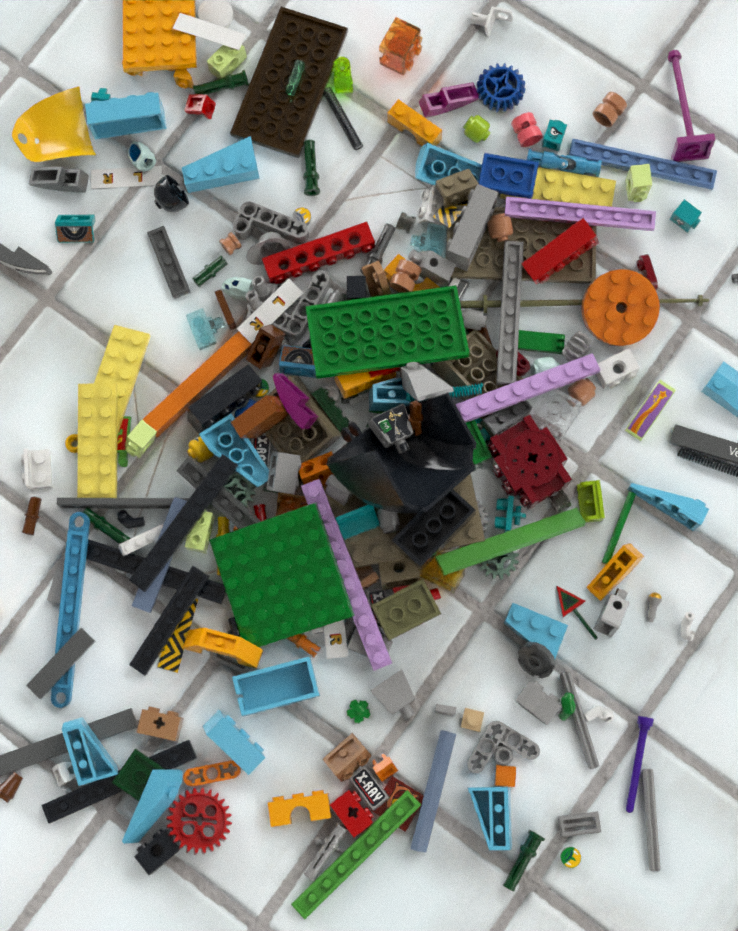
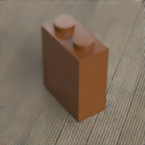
M266 395L231 421L240 438H258L288 416L289 413L286 411L279 396Z

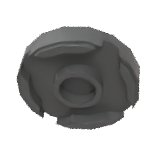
M527 642L519 649L518 662L529 675L539 676L538 678L543 679L554 671L556 665L554 656L544 645L537 642Z

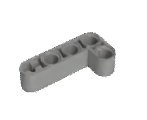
M250 201L241 205L233 222L234 233L241 240L249 238L254 226L268 232L280 233L283 238L297 244H304L309 238L308 228L305 223ZM248 210L254 211L251 215H246L245 213ZM265 217L271 218L268 222L262 221ZM281 224H287V225H288V226H287L286 228H284V229L279 228V226H280ZM239 227H246L244 231H238Z
M323 270L317 271L313 275L292 316L283 312L278 318L283 319L284 322L279 325L273 322L272 325L286 333L285 336L293 340H300L308 329L307 316H301L300 313L306 310V306L322 303L330 288L329 274ZM313 294L318 296L315 300L308 299ZM295 326L301 328L300 331L296 333L292 332L291 329Z

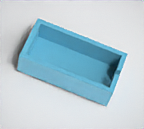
M148 92L145 95H129L126 98H110L106 101L95 100L85 104L87 124L95 140L167 129L164 107L158 93Z
M310 657L232 677L236 694L243 695V698H237L241 716L243 717L320 697Z

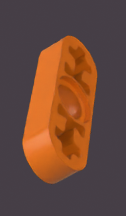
M231 760L190 768L185 771L183 780L186 785L193 787L234 779L240 775L241 767ZM230 764L233 767H237V771H234L233 776H231L230 772L223 773L225 777L221 778L222 771L219 767L220 765H223V769L230 768ZM209 768L217 769L218 776L215 779L208 778L207 771ZM200 769H203L204 782H202V778L195 779V783H192V780H188V776L191 775L192 771L197 775L201 774Z

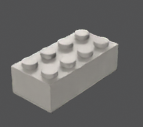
M477 184L475 190L471 189L468 196L467 206L464 205L460 214V222L456 223L453 237L448 240L445 248L447 260L456 264L455 267L468 271L487 228V223L496 208L499 192Z

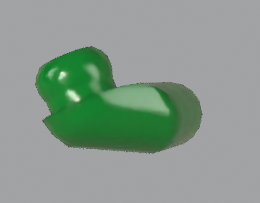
M566 692L561 698L562 711L558 716L562 721H566L576 709L574 695L570 692Z

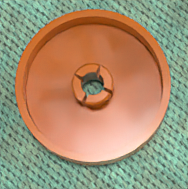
M626 269L612 270L597 277L586 289L581 305L582 318L588 331L599 341L612 346L630 345L645 338L654 328L660 309L659 298L651 282L643 275ZM618 303H621L625 308L622 313L616 310Z

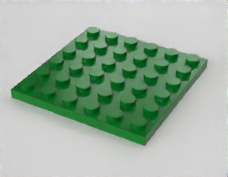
M317 502L209 540L240 635L243 639L257 647L355 616Z

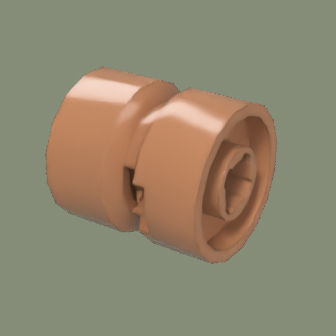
M608 92L602 100L603 103H600L593 111L595 120L609 128L613 126L618 116L627 107L626 101L615 92Z
M401 259L395 269L397 273L393 274L389 286L400 293L412 292L415 287L414 281L418 280L422 269L411 261Z

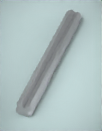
M561 673L560 679L565 693L570 692L574 695L576 709L572 717L588 768L599 767V762L571 673Z
M642 769L649 870L655 872L661 870L654 774L653 769Z

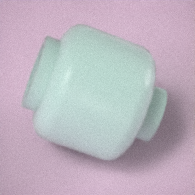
M552 357L535 359L530 367L531 376L557 367L559 363Z

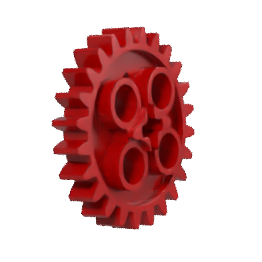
M204 787L201 788L199 793H197L196 788H193L192 794L186 790L184 792L185 797L179 794L177 797L179 802L175 800L172 802L175 808L168 809V812L172 814L166 817V820L171 821L166 828L172 829L168 836L175 835L176 838L173 844L179 841V849L186 846V853L193 849L194 855H196L198 850L201 849L204 855L206 848L213 852V845L219 848L221 846L219 840L225 841L227 839L223 834L230 833V830L226 827L232 825V822L227 821L232 814L225 812L229 806L223 807L222 804L225 799L219 801L217 799L219 793L213 797L211 789L207 794L204 792ZM187 805L193 806L195 813L188 814L185 811V807ZM210 807L214 809L215 815L208 816L205 813V808ZM197 817H200L201 821H216L217 824L202 822L201 825H198L197 821H182L181 818L196 820ZM187 825L192 827L193 834H185L183 827ZM206 827L212 829L213 836H205L203 829Z

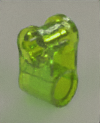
M343 56L338 57L334 61L335 94L353 93L350 61Z

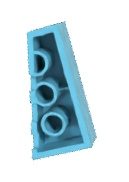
M251 136L182 167L184 183L188 193L260 179Z

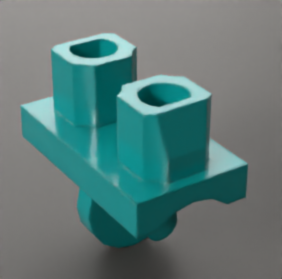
M508 496L507 499H497L496 510L506 511V517H495L494 528L504 530V533L511 530L512 518L515 519L514 525L517 526L520 525V519H526V514L521 513L522 506H516L515 512H513L514 496Z

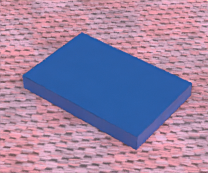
M484 153L478 184L500 194L532 199L539 162Z

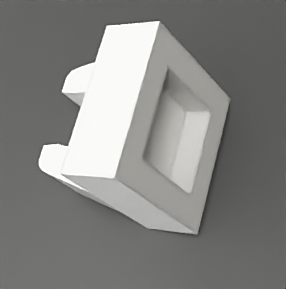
M64 761L52 768L59 787L76 777L75 773L71 774L68 771V768L72 766L71 762Z

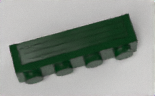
M320 387L312 395L341 432L343 427H348L350 421L346 416L343 417L341 414L343 411L340 407L335 406V400L332 397L329 398L327 389Z

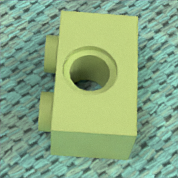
M222 45L207 60L209 71L218 79L225 78L227 74H231L247 58L245 47L241 45L240 50Z
M649 164L630 166L625 179L628 201L642 202L647 199L652 187Z
M141 420L127 436L125 443L126 451L133 457L141 458L153 444L157 431Z
M205 512L191 530L184 546L187 550L207 554L215 520L213 513Z

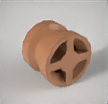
M232 232L225 239L219 240V243L228 255H232L235 249L242 247Z

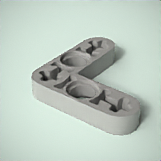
M493 721L488 725L469 757L467 767L473 773L482 772L499 743L528 760L536 759L540 754V748L538 744L500 721ZM499 724L502 732L495 735L494 739H497L495 743L492 739L485 736L487 733L491 736L493 733L491 727ZM512 734L519 737V744L516 746H511L508 742V738ZM523 739L527 741L524 745L527 747L533 745L535 747V755L531 754L528 756V751L522 748L521 752L518 750L523 743ZM484 741H488L492 745V750L489 753H484L481 750V744ZM477 751L481 755L487 756L486 761L483 758L481 759L479 764L482 766L480 769H472L473 764H471V761H476L479 757L475 755Z

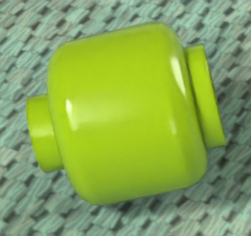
M471 115L463 126L465 129L464 135L475 143L481 140L485 141L491 133L488 131L490 123L479 115L474 117Z

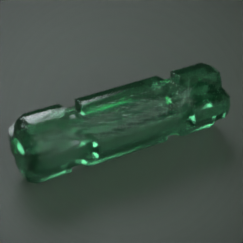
M295 61L294 69L288 81L289 84H287L285 89L289 95L293 96L296 93V87H298L305 68L303 61Z

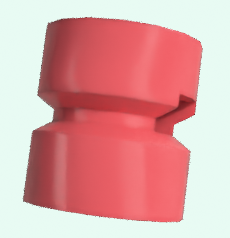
M532 112L521 114L511 122L514 132L518 134L517 138L521 147L532 146L543 138L540 128L536 126L537 121Z

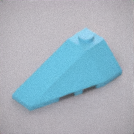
M426 143L421 146L416 161L415 179L435 185L436 180L469 168L477 182H479L482 164Z
M723 362L701 392L738 417V371Z
M232 414L199 433L209 451L218 458L224 454L239 466L236 472L258 488L268 481V467L248 438H240L231 423L235 419Z
M634 483L627 489L692 531L702 525L709 511L705 507L706 504L699 499L694 500L693 498Z
M152 770L122 842L124 844L139 843L174 801L182 783V770Z

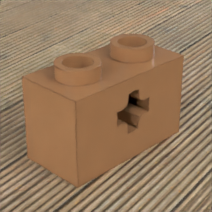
M150 706L148 710L142 709L137 733L172 741L179 740L184 719L179 717V713L167 711V714L159 713V708ZM162 719L165 722V726H161L159 729V725L156 723Z

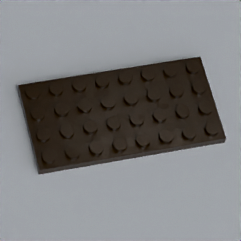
M281 6L230 135L241 140L251 136L252 143L299 158L304 141L307 139L325 93L324 90L327 88L348 34V28Z

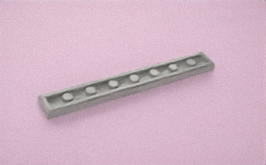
M518 241L504 242L496 385L500 386L516 382L522 280L521 263L523 262L524 243Z

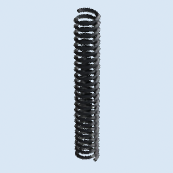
M332 87L326 88L324 90V97H326L328 104H330L329 106L339 121L341 128H343L345 135H347L353 149H361L363 144L360 142L361 140L358 135H356L357 132H355L353 125H351L352 123H350L349 118H347L348 116L343 111L344 109L339 104L340 102L336 94H334Z
M683 447L680 448L677 454L678 457L681 452L680 458H682L684 453L683 459H685V456L686 460L689 457V461L692 458V462L695 459V463L703 464V466L707 462L706 467L710 463L709 468L713 464L712 469L715 467V470L718 468V471L721 469V472L724 470V473H726L728 468L727 474H729L731 469L730 475L733 472V476L736 473V477H738V467L736 465L733 466V464L710 458V456L707 457V455L704 456V454L701 455V453L698 454V452L695 453V451L692 452V450Z

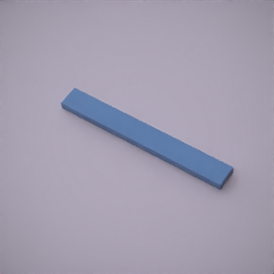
M572 139L569 152L571 156L583 157L596 162L602 160L601 165L625 171H629L630 166L649 164L652 177L711 190L714 188L717 170L578 139Z

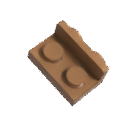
M379 261L362 267L371 297L391 294L386 274Z
M352 733L327 754L323 761L335 776L343 782L349 779L360 766H364L372 755Z

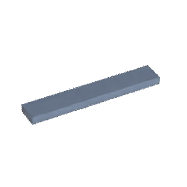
M174 497L158 540L187 501ZM173 556L146 592L138 588L132 604L133 607L148 613L152 612Z
M445 730L440 731L411 844L412 850L427 852L456 738L455 733Z

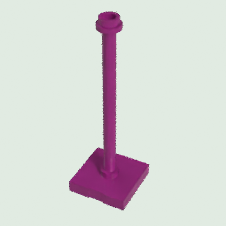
M672 50L668 53V61L672 62L687 136L677 137L671 160L685 162L709 159L711 149L716 140L715 134L694 135L679 62L682 56L679 50Z

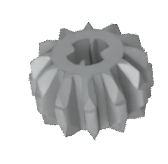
M576 332L565 345L562 356L569 362L584 357L592 346L593 339L586 333Z

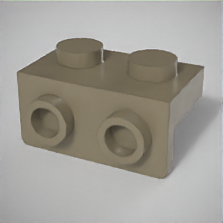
M469 168L435 182L436 188L444 199L443 206L445 208L456 206L458 203L468 200L471 189L475 190L478 184Z

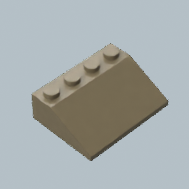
M475 329L466 335L470 353L468 358L434 362L431 366L451 387L456 388L457 386L459 388V386L465 387V385L471 386L472 384L482 383V394L503 387L496 385L497 350ZM516 375V382L523 379L521 376ZM460 391V398L462 399V401H466L482 394H480L479 391L478 395L476 392V395H474L473 393L472 396L471 394L469 396L467 394V396L464 395L462 397ZM493 413L480 417V419L483 420Z
M289 376L288 379L310 398L305 405L318 418L309 429H301L291 416L288 415L266 431L265 435L278 452L300 455L301 463L326 450L342 435L300 377ZM276 388L268 396H279Z

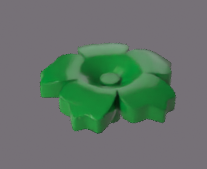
M356 699L351 701V709L347 710V716L351 719L355 717V723L360 724L364 721V718H369L371 715L370 710L366 709L369 703L366 700H360L359 703Z

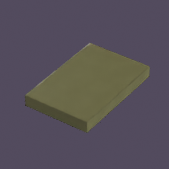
M424 579L371 605L388 641L441 615Z

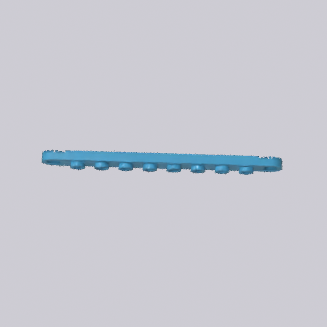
M82 512L73 513L69 519L55 654L79 630L90 526L88 515ZM79 516L84 519V524L81 527L75 525V519ZM75 664L52 688L51 702L55 707H66L72 700ZM59 692H63L66 695V701L62 704L56 699Z

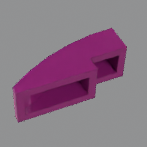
M474 82L443 87L439 92L424 94L419 101V105L424 117L427 118L447 113L479 100V94Z
M275 373L273 375L274 384L286 411L301 429H309L318 418L305 405L310 398L283 373Z

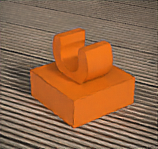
M381 754L383 760L377 763L374 759L372 761L374 767L372 768L380 780L384 781L396 773L398 769L389 756L386 757L385 754Z

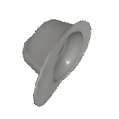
M264 233L260 237L259 242L248 250L247 260L251 264L262 265V258L290 249V245L287 240L282 238L280 233Z

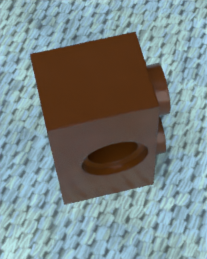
M272 324L260 327L246 360L260 370L271 366L286 333Z

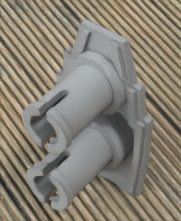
M259 276L253 278L254 288L246 294L248 303L246 308L248 310L247 318L277 290L278 284L265 283L262 276L260 278Z

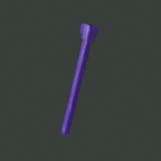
M638 716L637 719L640 731L626 804V811L628 813L634 811L647 732L650 730V727H653V718Z

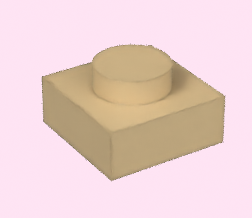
M465 708L461 728L480 732L485 712Z

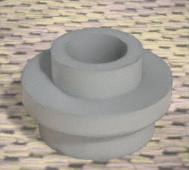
M504 745L497 747L493 753L494 761L501 766L510 764L513 760L512 750ZM505 752L507 754L506 759H500L499 754Z

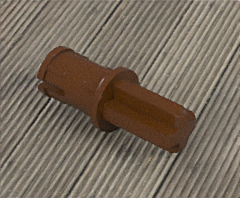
M417 400L410 403V414L408 415V421L411 424L413 434L415 429V436L422 433L421 422L423 421L421 403Z
M30 498L27 514H24L26 517L21 533L34 535L37 519L40 518L38 514L42 501L41 498Z

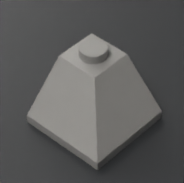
M410 362L407 366L400 367L403 389L417 401L453 392V387L417 362Z

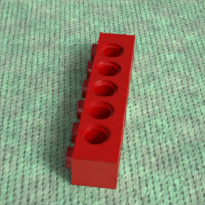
M364 222L264 257L262 261L270 283L280 284L287 278L300 277L307 271H317L324 265H334L341 259H351L361 252L368 253L375 247V240L368 222ZM358 240L359 243L356 245L350 244V241ZM334 246H340L341 250L334 251L332 250V248ZM317 252L324 253L322 257L315 256ZM300 258L306 259V262L302 264L298 263L297 261ZM283 264L289 265L285 270L280 269V266Z

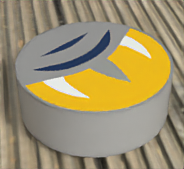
M300 207L293 212V219L309 225L311 213L307 208Z

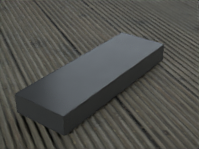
M525 400L494 412L480 423L489 435L493 437L531 414L534 409Z

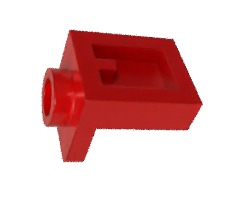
M189 94L184 111L187 114H199L207 119H212L216 103L207 95Z

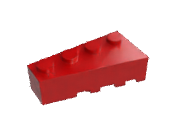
M582 218L521 264L536 285L538 283L543 284L550 278L549 276L561 271L567 264L599 244L597 235L586 220Z

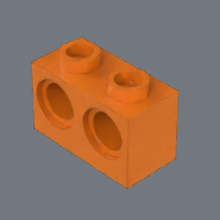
M332 451L301 463V468L298 472L304 485L320 479L322 486L326 485L325 483L329 476L333 475L327 466L328 458L333 455Z

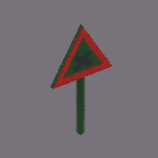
M556 586L562 616L565 617L573 611L592 637L597 640V635L576 609L586 601Z

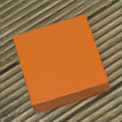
M496 765L495 786L515 787L516 767Z

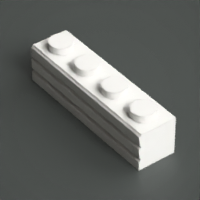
M164 524L119 544L118 547L122 555H127L158 540Z

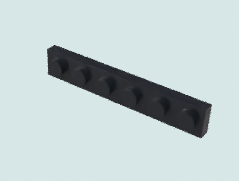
M195 566L191 567L129 666L144 676L148 674L210 576Z

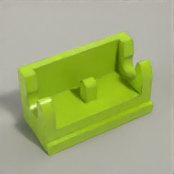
M600 480L580 482L576 486L579 510L585 523L603 521L605 515Z

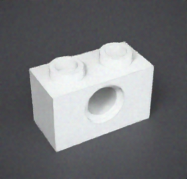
M630 348L598 363L600 372L596 376L603 389L607 387L612 389L620 384L619 381L625 378L628 381L636 377L640 366ZM613 367H619L622 373H615Z

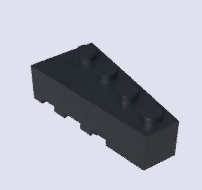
M249 364L190 405L188 407L187 421L198 434L242 406L251 396H256L262 390L263 381Z

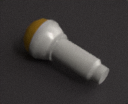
M657 592L651 593L648 597L650 606L647 621L652 623L656 616L657 607L662 601L661 595Z

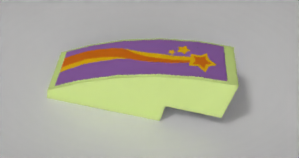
M659 380L625 431L641 441L676 390L662 380Z

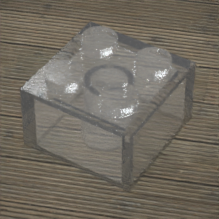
M554 389L541 394L529 414L540 430L547 427L553 437L561 442L579 414L582 403L562 391Z

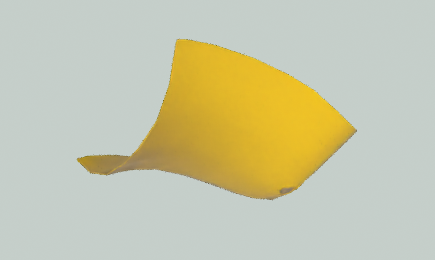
M79 86L59 92L34 104L17 119L12 131L14 142L23 155L32 162H43L72 156L96 155L85 121ZM21 133L27 138L26 144L19 141L18 134ZM35 138L39 139L38 144H35Z

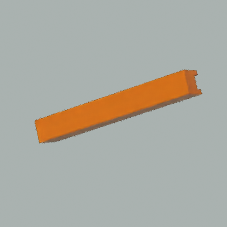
M238 331L142 420L157 431L156 438L183 415L190 405L199 400L247 356L253 342L250 343Z

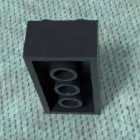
M452 489L427 512L417 513L392 539V544L422 571L475 516L476 510Z

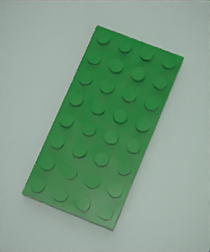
M457 285L306 306L316 379L407 366L410 362L426 364L468 358L470 356Z

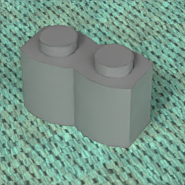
M529 681L515 699V702L542 723L548 725L562 707L559 704L560 699L552 693L547 695L543 691L544 687L538 682L534 681L532 683Z

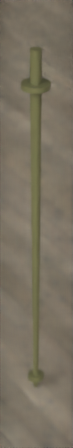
M483 295L482 300L461 301L460 306L461 308H483V314H487V308H501V300H487V295ZM698 295L697 299H659V303L697 302L698 306H702L703 302H709V299H703V295ZM520 300V307L582 305V300Z

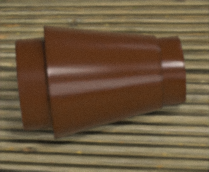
M13 772L0 785V798L7 803L11 799L13 800L23 778Z

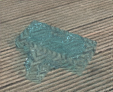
M428 223L427 233H422L421 236L412 235L410 245L419 247L421 251L430 250L442 256L446 226Z
M203 308L186 315L199 350L217 344L214 334L218 333L217 329L226 326L222 316L212 319V317L207 318Z

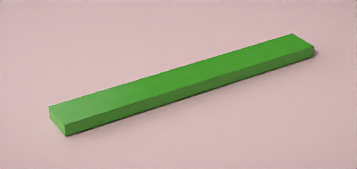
M576 507L487 538L485 541L473 543L438 555L435 561L444 576L585 526V520Z
M406 790L291 903L293 908L305 920L421 806V803Z

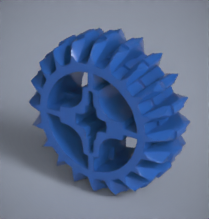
M498 63L495 68L490 65L488 70L484 69L483 74L479 75V81H477L476 85L479 101L483 100L484 106L489 104L490 110L493 107L496 108V112L499 111V108H502L504 112L507 107L512 110L514 105L518 106L519 101L523 100L526 83L523 80V74H519L518 69L513 71L512 65L509 68L506 67V63L503 64V67H500ZM508 80H510L514 84L515 88H512V85L508 83ZM486 86L490 87V90L494 92V95H492L488 91Z

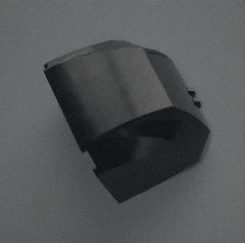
M448 392L419 401L421 403V414L423 415V421L421 422L422 433L415 436L414 429V434L405 439L410 448L406 452L399 454L395 444L385 448L370 427L361 432L357 424L351 421L348 424V428L343 427L341 430L342 438L348 443L328 458V468L352 495L368 505L397 513L427 512L475 470L473 451L476 449L477 443ZM410 404L405 405L408 415L410 414Z

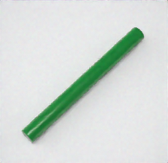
M629 492L603 557L602 563L605 565L613 556L636 494L633 492Z

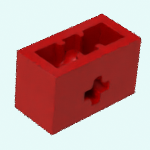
M349 789L332 802L330 806L351 835L356 837L373 823L372 818L374 815L368 807L363 808L359 802L362 799L355 790L351 792ZM350 806L353 809L358 808V816L356 818L355 816L350 817L348 815Z

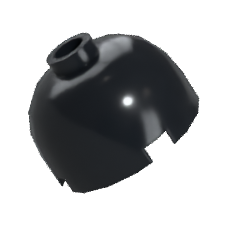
M165 175L156 183L154 187V202L159 209L163 208L168 212H179L189 204V199L184 190L180 191L177 187L179 186L178 182L170 175Z

